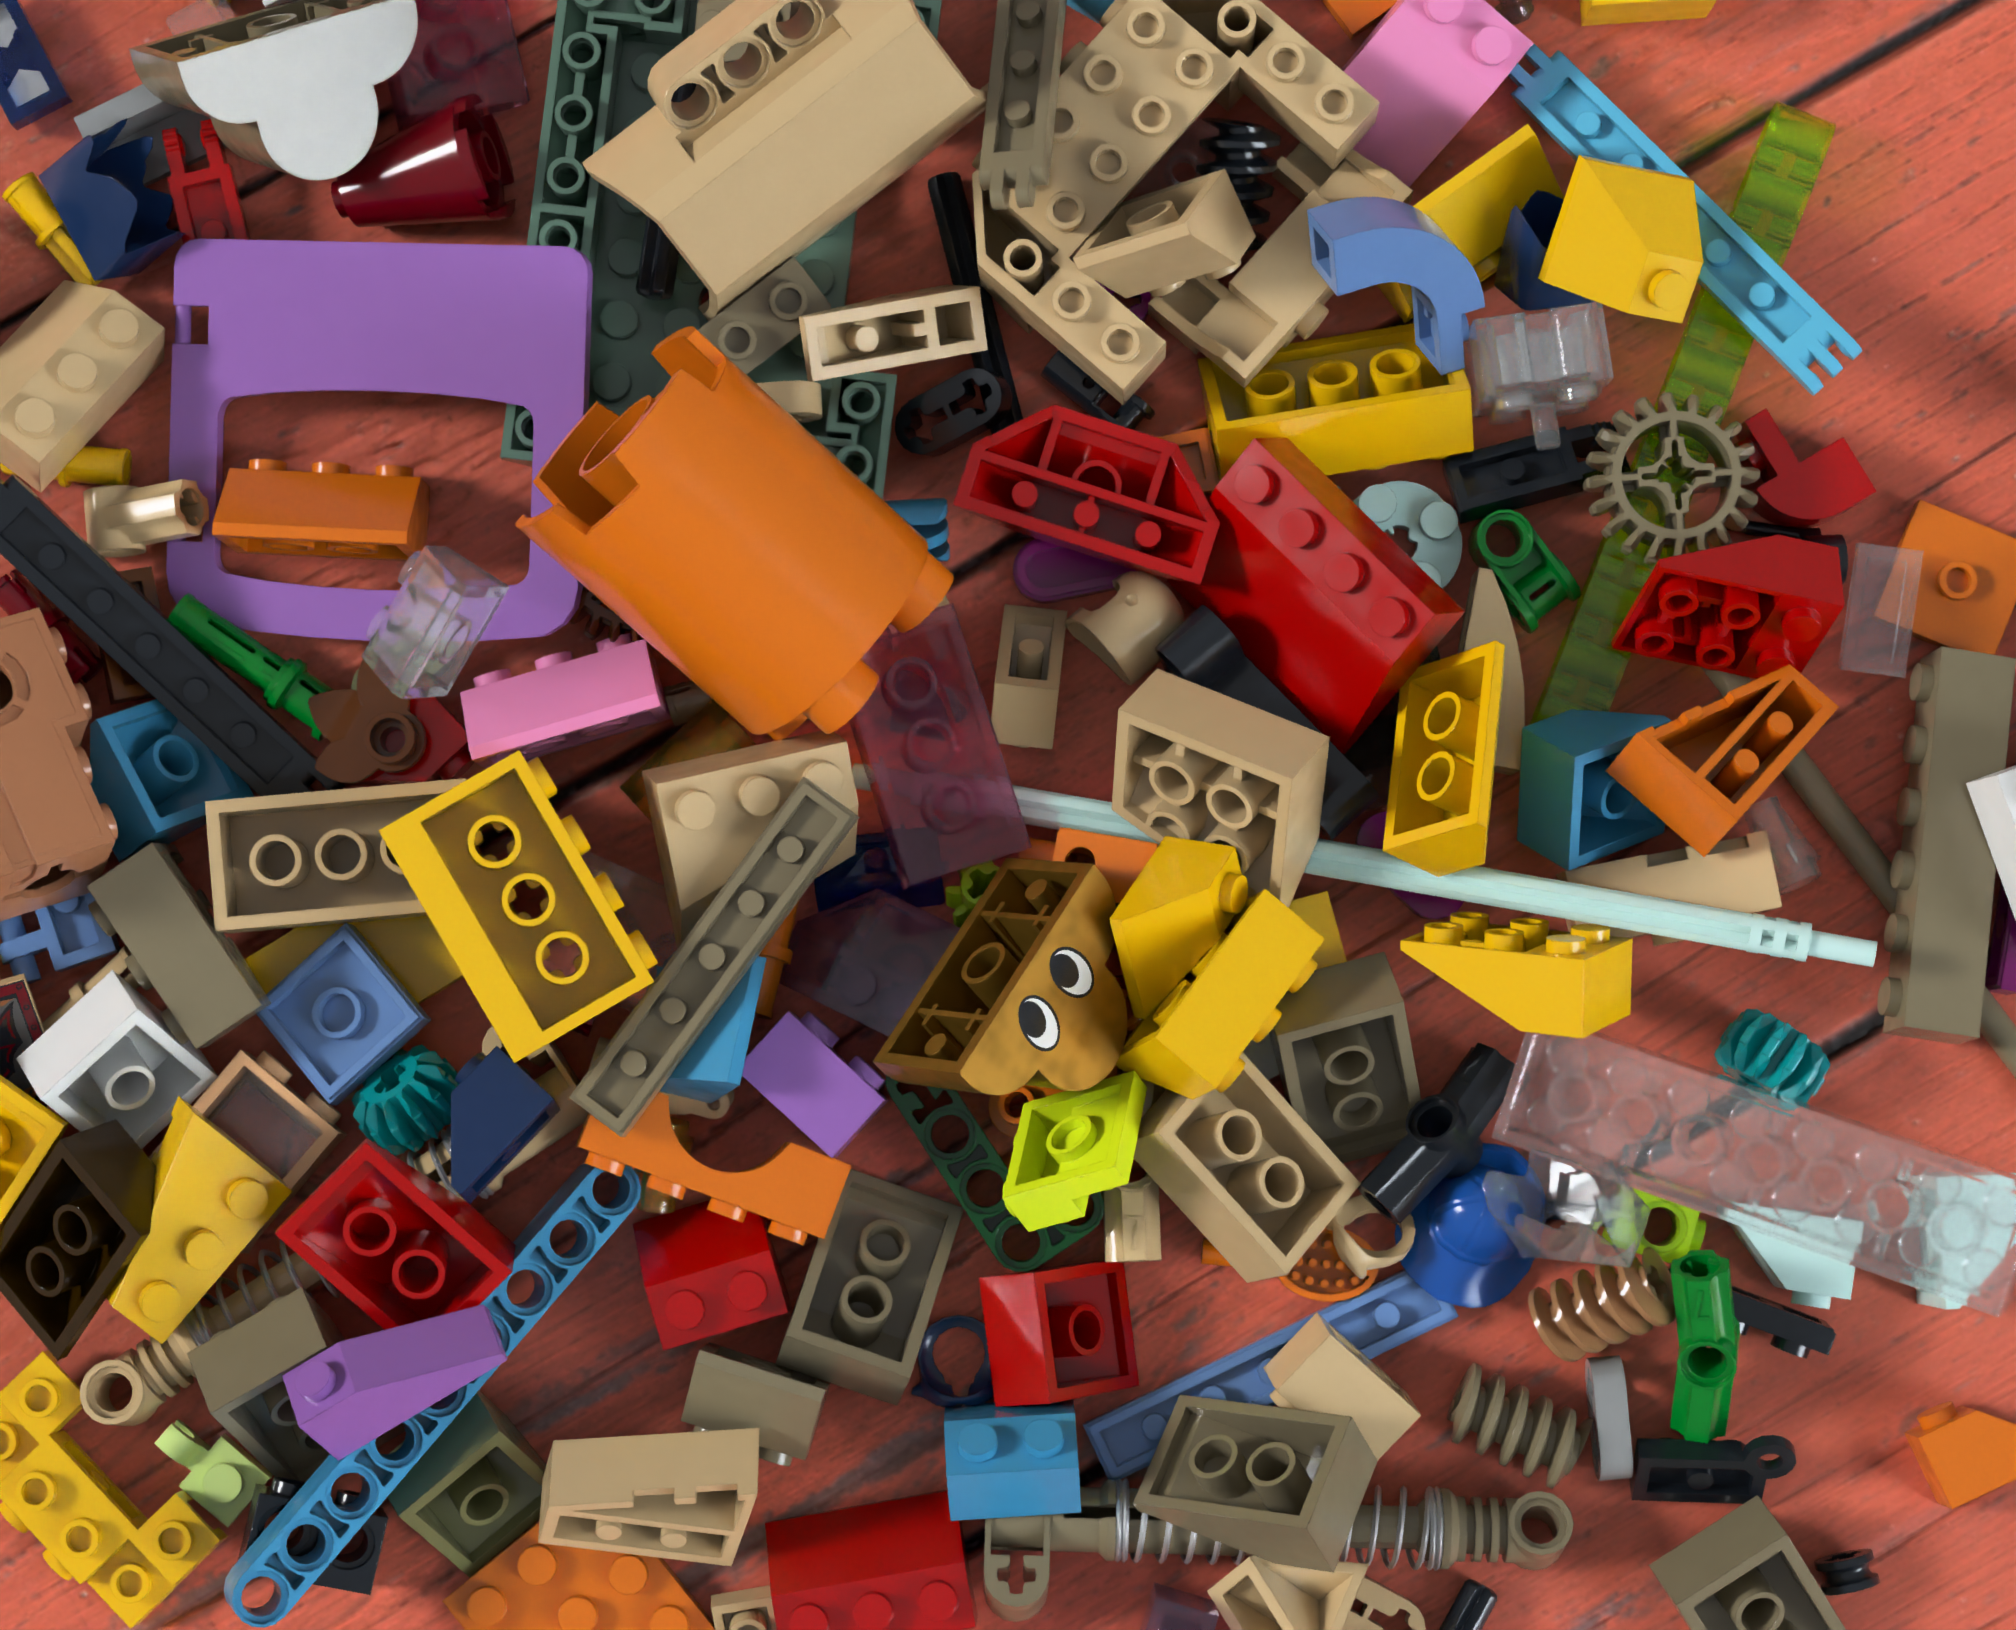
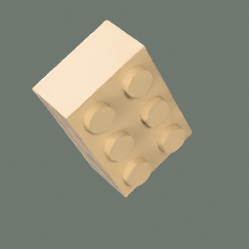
M1242 1052L1240 1058L1246 1062L1245 1067L1237 1079L1222 1093L1215 1089L1192 1100L1166 1089L1141 1118L1134 1159L1239 1275L1249 1283L1287 1275L1361 1183Z

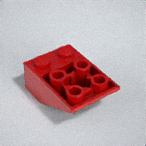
M1777 534L1659 559L1611 641L1612 649L1755 679L1789 664L1801 673L1845 606L1839 548Z

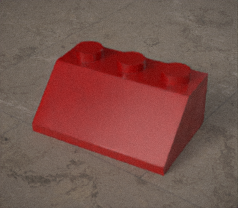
M948 1489L765 1522L770 1590L777 1630H963L976 1627L978 1613L961 1520L950 1521Z

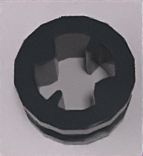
M1857 1549L1844 1551L1816 1560L1814 1562L1816 1570L1823 1572L1826 1578L1825 1583L1820 1586L1824 1595L1847 1594L1879 1584L1878 1574L1872 1573L1869 1569V1561L1874 1559L1872 1550Z

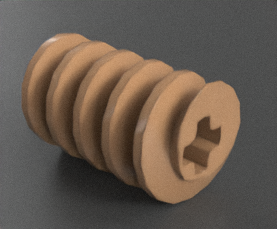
M1650 1246L1643 1250L1642 1264L1633 1253L1625 1251L1617 1256V1269L1611 1262L1603 1260L1595 1265V1278L1589 1271L1581 1269L1573 1274L1572 1286L1567 1280L1559 1278L1551 1283L1550 1294L1545 1289L1537 1287L1532 1289L1528 1296L1530 1314L1540 1338L1556 1356L1568 1362H1575L1581 1359L1587 1352L1598 1353L1605 1349L1609 1343L1617 1345L1623 1343L1631 1335L1641 1336L1646 1334L1653 1328V1325L1666 1326L1674 1321L1676 1317L1671 1274L1659 1254Z

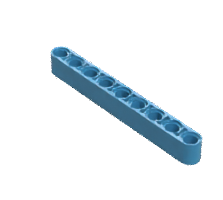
M585 1162L582 1163L514 1240L513 1243L516 1246L513 1272L480 1304H484L490 1310L506 1356L513 1351L633 1211L640 1199L641 1185L639 1177L632 1167L625 1166L622 1176H616L619 1183L616 1197L608 1204L599 1205L593 1196V1183L597 1176L605 1171L587 1165ZM568 1219L571 1220L576 1228V1242L569 1251L558 1255L551 1248L549 1241L550 1233L560 1221ZM529 1270L535 1282L534 1291L526 1301L512 1304L506 1291L507 1283L517 1271ZM500 1365L404 1421L402 1424L406 1431L405 1441L396 1452L380 1454L376 1448V1439L339 1461L330 1454L236 1562L225 1578L224 1594L226 1602L241 1621L252 1627L264 1628L274 1625L284 1618ZM358 1473L362 1480V1489L358 1498L346 1505L334 1504L331 1491L336 1479L343 1474ZM301 1525L316 1526L318 1541L314 1549L303 1556L288 1554L286 1545L290 1533ZM260 1576L273 1579V1595L266 1604L257 1608H249L242 1604V1591L249 1581Z

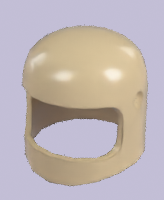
M1129 571L1113 579V586L1117 594L1101 608L1089 611L1080 607L1065 620V627L1069 632L1095 653L1122 681L1130 686L1160 662L1155 647L1185 621L1184 611L1171 590L1155 576L1142 571Z

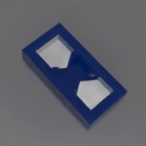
M0 0V104L11 125L16 130H19L71 103L73 100L20 0Z

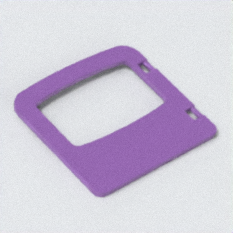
M194 239L183 244L178 250L174 262L173 305L176 306L175 344L172 343L168 482L180 479L196 481L200 492L208 499L209 521L203 525V542L186 541V538L167 541L166 575L169 592L175 603L178 604L187 593H190L209 609L243 630L362 641L454 642L537 638L551 635L567 625L579 608L583 585L531 539L528 574L523 581L515 585L456 590H370L276 582L232 574L224 568L221 562V541L212 535V523L222 493L224 414L226 407L236 398L277 393L324 391L418 393L486 399L523 406L529 410L534 424L531 517L537 516L553 506L552 503L535 486L533 480L555 449L589 410L593 272L592 265L587 256L577 249L566 246L243 239ZM192 307H209L208 344H191Z

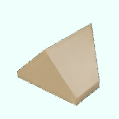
M1253 1555L1244 1560L1207 1592L1230 1630H1342L1369 1564L1338 1561L1333 1573L1275 1564Z

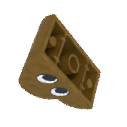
M1006 858L873 1060V1063L885 1075L898 1082L987 1095L1009 1094L1024 1085L1067 1091H1082L1097 1085L1106 1078L1116 1065L1125 1044L1127 1007L1119 983L1105 966L1114 944V936L1109 919L1116 910L1112 890L1099 869L1091 863Z

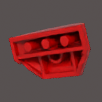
M1055 404L974 442L953 506L1015 532L1129 569L1198 586L1201 584L1220 526L1215 512L1206 499L1178 444Z

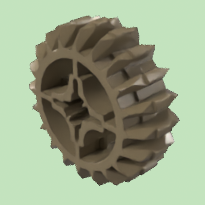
M1665 392L1659 398L1658 413H1656L1653 405L1646 397L1639 398L1634 403L1636 419L1628 412L1620 409L1612 417L1614 427L1618 433L1602 428L1597 433L1595 440L1608 453L1595 451L1590 452L1586 457V465L1603 472V475L1591 476L1583 483L1585 491L1604 494V498L1597 500L1588 508L1590 515L1600 516L1609 512L1613 520L1601 530L1602 535L1608 539L1614 536L1620 529L1629 536L1622 543L1620 549L1625 555H1630L1640 542L1646 544L1644 563L1648 565H1654L1658 561L1662 548L1667 549V557L1686 554V546L1690 553L1709 549L1707 540L1714 547L1731 544L1730 534L1725 527L1735 531H1742L1749 523L1746 516L1736 507L1752 508L1758 502V495L1741 487V485L1754 483L1760 478L1759 469L1741 467L1740 464L1741 461L1746 460L1755 453L1754 445L1752 443H1745L1735 448L1731 440L1742 430L1741 423L1738 421L1732 422L1722 430L1715 424L1723 412V408L1717 404L1713 405L1704 417L1698 415L1700 402L1697 395H1689L1683 403L1681 411H1677L1676 400L1673 394ZM1658 432L1659 444L1654 449V464L1638 467L1634 472H1622L1623 460L1631 443L1642 436ZM1679 433L1687 435L1702 444L1712 455L1717 467H1715L1714 463H1700L1692 459L1686 451L1684 437L1679 436ZM1668 466L1672 467L1674 477L1691 481L1689 484L1685 482L1675 492L1677 495L1676 499L1675 494L1671 492L1669 483L1652 479L1654 476L1659 477ZM1721 487L1718 504L1709 520L1698 526L1685 529L1684 516L1689 512L1690 495L1704 493L1709 488ZM1625 492H1629L1630 496L1645 497L1652 501L1657 507L1659 522L1664 523L1665 528L1652 524L1640 516L1630 504Z

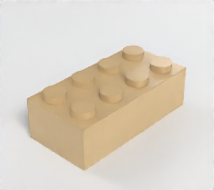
M467 779L205 801L215 931L229 934L428 916L378 830Z

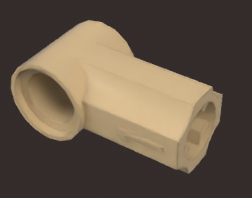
M180 479L144 487L129 485L102 486L83 491L87 543L104 558L135 556L145 553L146 545L201 535L203 525L209 521L208 499L200 492L197 482L192 480Z

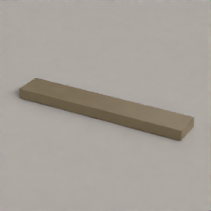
M803 777L569 1098L617 1135L626 1137L860 817L808 778Z

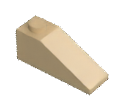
M942 285L890 294L799 316L807 381L810 382L988 350L980 286Z

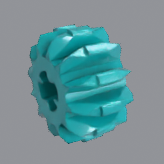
M1746 1009L1744 1012H1741L1738 1018L1729 1024L1721 1036V1043L1714 1053L1718 1064L1723 1068L1724 1072L1735 1078L1739 1085L1748 1088L1756 1096H1761L1774 1106L1780 1105L1786 1110L1803 1108L1812 1096L1815 1097L1825 1081V1074L1831 1066L1821 1047L1811 1042L1806 1034L1797 1031L1789 1023L1778 1020L1771 1013L1764 1014L1758 1009Z
M422 1044L413 1047L408 1052L404 1049H399L392 1059L385 1062L362 1083L364 1087L355 1093L351 1100L355 1106L353 1117L360 1124L359 1129L369 1140L375 1141L377 1145L387 1149L394 1156L404 1153L408 1148L413 1152H417L425 1141L430 1138L438 1139L439 1131L444 1126L451 1124V1092L459 1085L455 1081L458 1073L446 1058L442 1059L436 1051H429Z

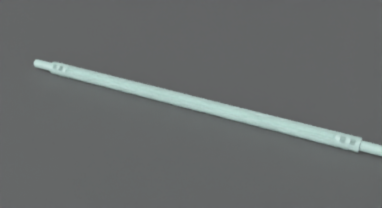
M854 763L852 768L856 789L910 798V803L914 806L931 807L937 810L954 811L965 815L971 814L1056 830L1063 827L1157 843L1112 810V802L987 781L970 776L953 775L947 772L930 771L929 769L919 767L915 773ZM1320 838L1317 840L1304 871L1306 874L1745 950L1750 953H1762L1806 962L1807 956L1873 967L1877 951V941L1812 930V923L1790 921L1785 918L1767 917L1762 914L1738 912L1475 866L1437 877L1382 851V849Z

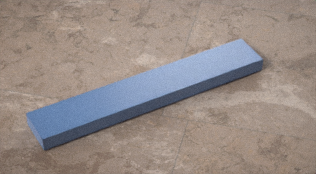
M1405 1269L1372 1284L1371 1287L1359 1296L1344 1301H1337L1316 1311L1369 1359L1459 1317L1453 1304L1435 1299L1421 1288L1407 1274ZM1316 1312L1083 1423V1427L1108 1480L1117 1481L1119 1478L1127 1477L1150 1465L1179 1395L1265 1406L1276 1405L1269 1396L1275 1388L1263 1367Z

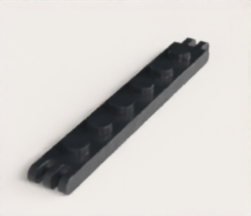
M14 474L5 482L0 479V554L260 796L314 792L315 790L310 785L316 779L321 782L326 790H337L345 787L343 783L332 780L317 771L315 764L318 758L26 484Z

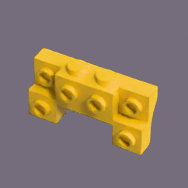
M49 1350L42 1351L0 1391V1499L3 1501L0 1504V1512L15 1529L21 1533H26L30 1530L47 1548L42 1553L43 1558L60 1577L68 1581L74 1577L79 1584L87 1582L131 1629L141 1623L228 1536L220 1527L213 1530L188 1504L192 1498L184 1490L175 1493L158 1511L147 1519L65 1430L59 1431L83 1409L80 1401V1387L57 1364V1359Z

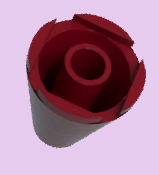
M474 93L458 97L369 149L354 168L338 176L337 181L331 184L333 202L342 218L349 217L357 227L498 221L511 217L515 211L516 199L504 202L503 186L514 183L513 169L504 138L492 114L480 117L474 107L483 102V100Z

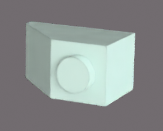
M1722 1200L1721 1215L1773 1286L1792 1290L1791 1303L1830 1309L1831 1297L1851 1300L1862 1222Z

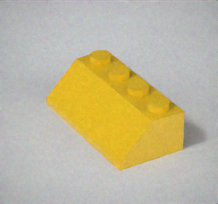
M1414 323L1290 343L1286 348L1282 346L1245 388L1209 358L1197 359L1208 429L1219 480L1224 477L1254 438H1288L1326 476L1363 469L1379 470L1393 464L1424 459L1439 460L1454 454L1474 451L1471 388L1464 368L1441 375L1415 344Z

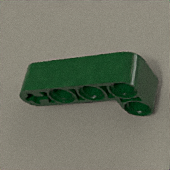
M886 1075V1087L890 1097L996 1259L1005 1268L1015 1272H1027L1035 1269L1089 1234L1099 1225L1104 1214V1201L1101 1193L1097 1192L1090 1194L1093 1200V1211L1084 1223L1079 1225L1063 1223L1036 1230L1040 1237L1038 1251L1026 1260L1011 1258L1004 1251L1002 1238L1010 1226L1022 1223L1018 1218L1009 1213L1003 1199L992 1206H980L970 1199L967 1192L968 1180L974 1172L981 1169H990L997 1172L1002 1177L1003 1182H1005L1008 1168L957 1090L927 1086L935 1100L940 1097L943 1091H947L953 1102L952 1104L934 1109L925 1118L923 1123L920 1124L913 1113L914 1110L925 1107L919 1096L913 1091L903 1095L898 1087V1084L901 1082L893 1080ZM946 1115L960 1117L969 1129V1139L966 1146L955 1153H946L940 1150L932 1139L934 1124Z

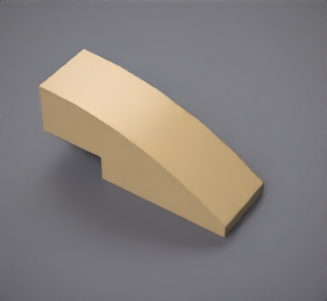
M1479 567L1471 577L1457 653L1495 640L1505 645L1503 686L1494 772L1513 775L1520 770L1522 728L1525 727L1524 681L1519 646L1506 601L1493 571Z

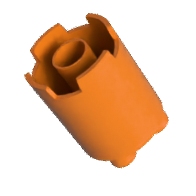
M693 326L682 328L658 343L651 352L671 376L665 388L654 398L647 395L639 399L621 416L596 401L555 449L533 480L535 486L553 506L534 517L529 518L523 514L515 525L752 734L761 735L767 733L775 741L782 740L793 733L807 718L825 734H830L845 725L863 707L878 683L879 675L861 658L889 624L893 625L900 633H905L928 617L949 591L954 575L928 551L926 539L701 332Z

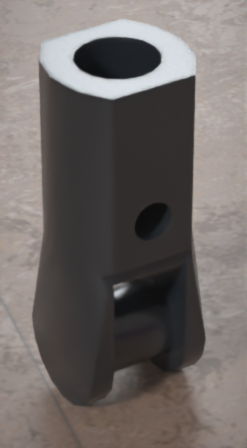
M1060 350L1055 353L1041 373L1045 380L1092 417L1135 430L1144 417L1150 420L1155 415V411L1144 400L1133 394L1111 417L1099 407L1109 393Z

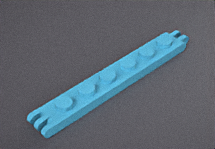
M1533 44L1524 56L1537 70L1530 75L1517 63L1508 74L1510 79L1518 86L1511 93L1513 99L1575 161H1577L1578 155L1688 177L1559 50L1549 58ZM1694 183L1703 255V265L1697 282L1814 396L1824 385L1819 377L1808 367L1815 361L1830 377L1834 378L1843 370V367L1827 349L1835 344L1845 356L1854 360L1863 351L1862 348Z

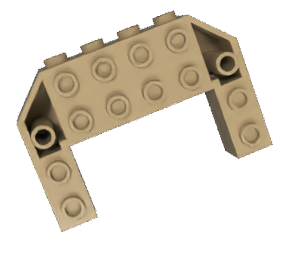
M1115 0L1099 22L1103 27L1099 34L1088 46L1082 41L1077 43L1061 61L1048 185L1036 186L1034 206L1019 208L1016 202L1015 188H1010L1008 209L993 210L990 203V190L983 191L980 185L979 166L981 150L973 160L972 166L976 168L972 174L976 250L981 286L1028 334L1033 329L1038 331L1122 405L1131 398L1166 358V341L1099 283L1077 269L1073 257L1087 239L1102 225L1213 99L1226 111H1229L1245 94L1333 170L1376 122L1380 102L1260 0Z

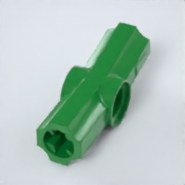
M1690 1250L1685 1256L1674 1259L1671 1263L1679 1349L1670 1428L1682 1434L1686 1441L1708 1444L1712 1439L1726 1435L1733 1381L1737 1371L1740 1326L1734 1312L1729 1259L1720 1257L1714 1250Z

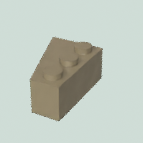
M150 843L86 886L95 899L88 907L102 930L109 937L118 933L131 952V955L125 958V963L136 981L146 991L154 987L168 1007L161 1012V1015L174 1037L183 1045L191 1041L195 1049L205 1048L269 1006L271 1002L234 941L230 937L226 938L224 933L215 931L214 918L209 913V910L213 907L201 889L195 892L178 867V864L184 861L176 846L174 844Z

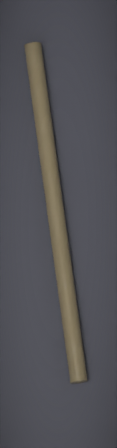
M1702 668L1723 697L1729 691L1751 682L1749 677ZM1802 748L1781 773L1890 915L1895 913L1897 889L1892 888L1890 883L1891 862ZM1985 986L1980 1033L2016 1079V1025Z

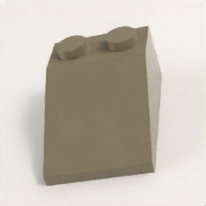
M1385 952L1315 970L1308 981L1297 992L1292 994L1288 990L1276 1006L1282 1012V1015L1274 1028L1269 1032L1286 1101L1342 1163L1392 1150L1408 1134L1405 1128L1407 1115L1410 1109L1421 1100L1404 1001Z
M850 1169L825 1238H818L775 1364L897 1406L910 1380L964 1208Z
M303 1287L288 1295L274 1299L266 1308L231 1328L217 1332L209 1341L187 1353L210 1414L275 1477L306 1482L330 1455L329 1452L298 1426L282 1375L334 1344L346 1340L330 1316ZM401 1423L377 1437L375 1442L376 1448L404 1433V1425Z
M1179 1395L1133 1504L1140 1512L1272 1563L1334 1573L1378 1461L1351 1416Z
M1758 1495L1649 1564V1567L1690 1630H1846L1789 1536Z

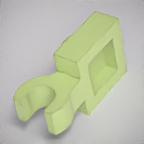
M179 1419L175 1423H171L154 1443L174 1461L191 1470L179 1487L227 1528L252 1501L255 1485H266L273 1476L268 1469L228 1435L223 1434L210 1447Z

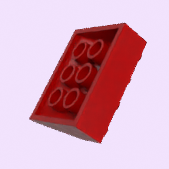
M1254 438L1216 485L1208 500L1220 522V526L1200 586L1169 578L1167 581L1195 610L1203 604L1217 615L1238 639L1245 656L1322 734L1330 737V742L1342 754H1346L1465 611L1288 438Z

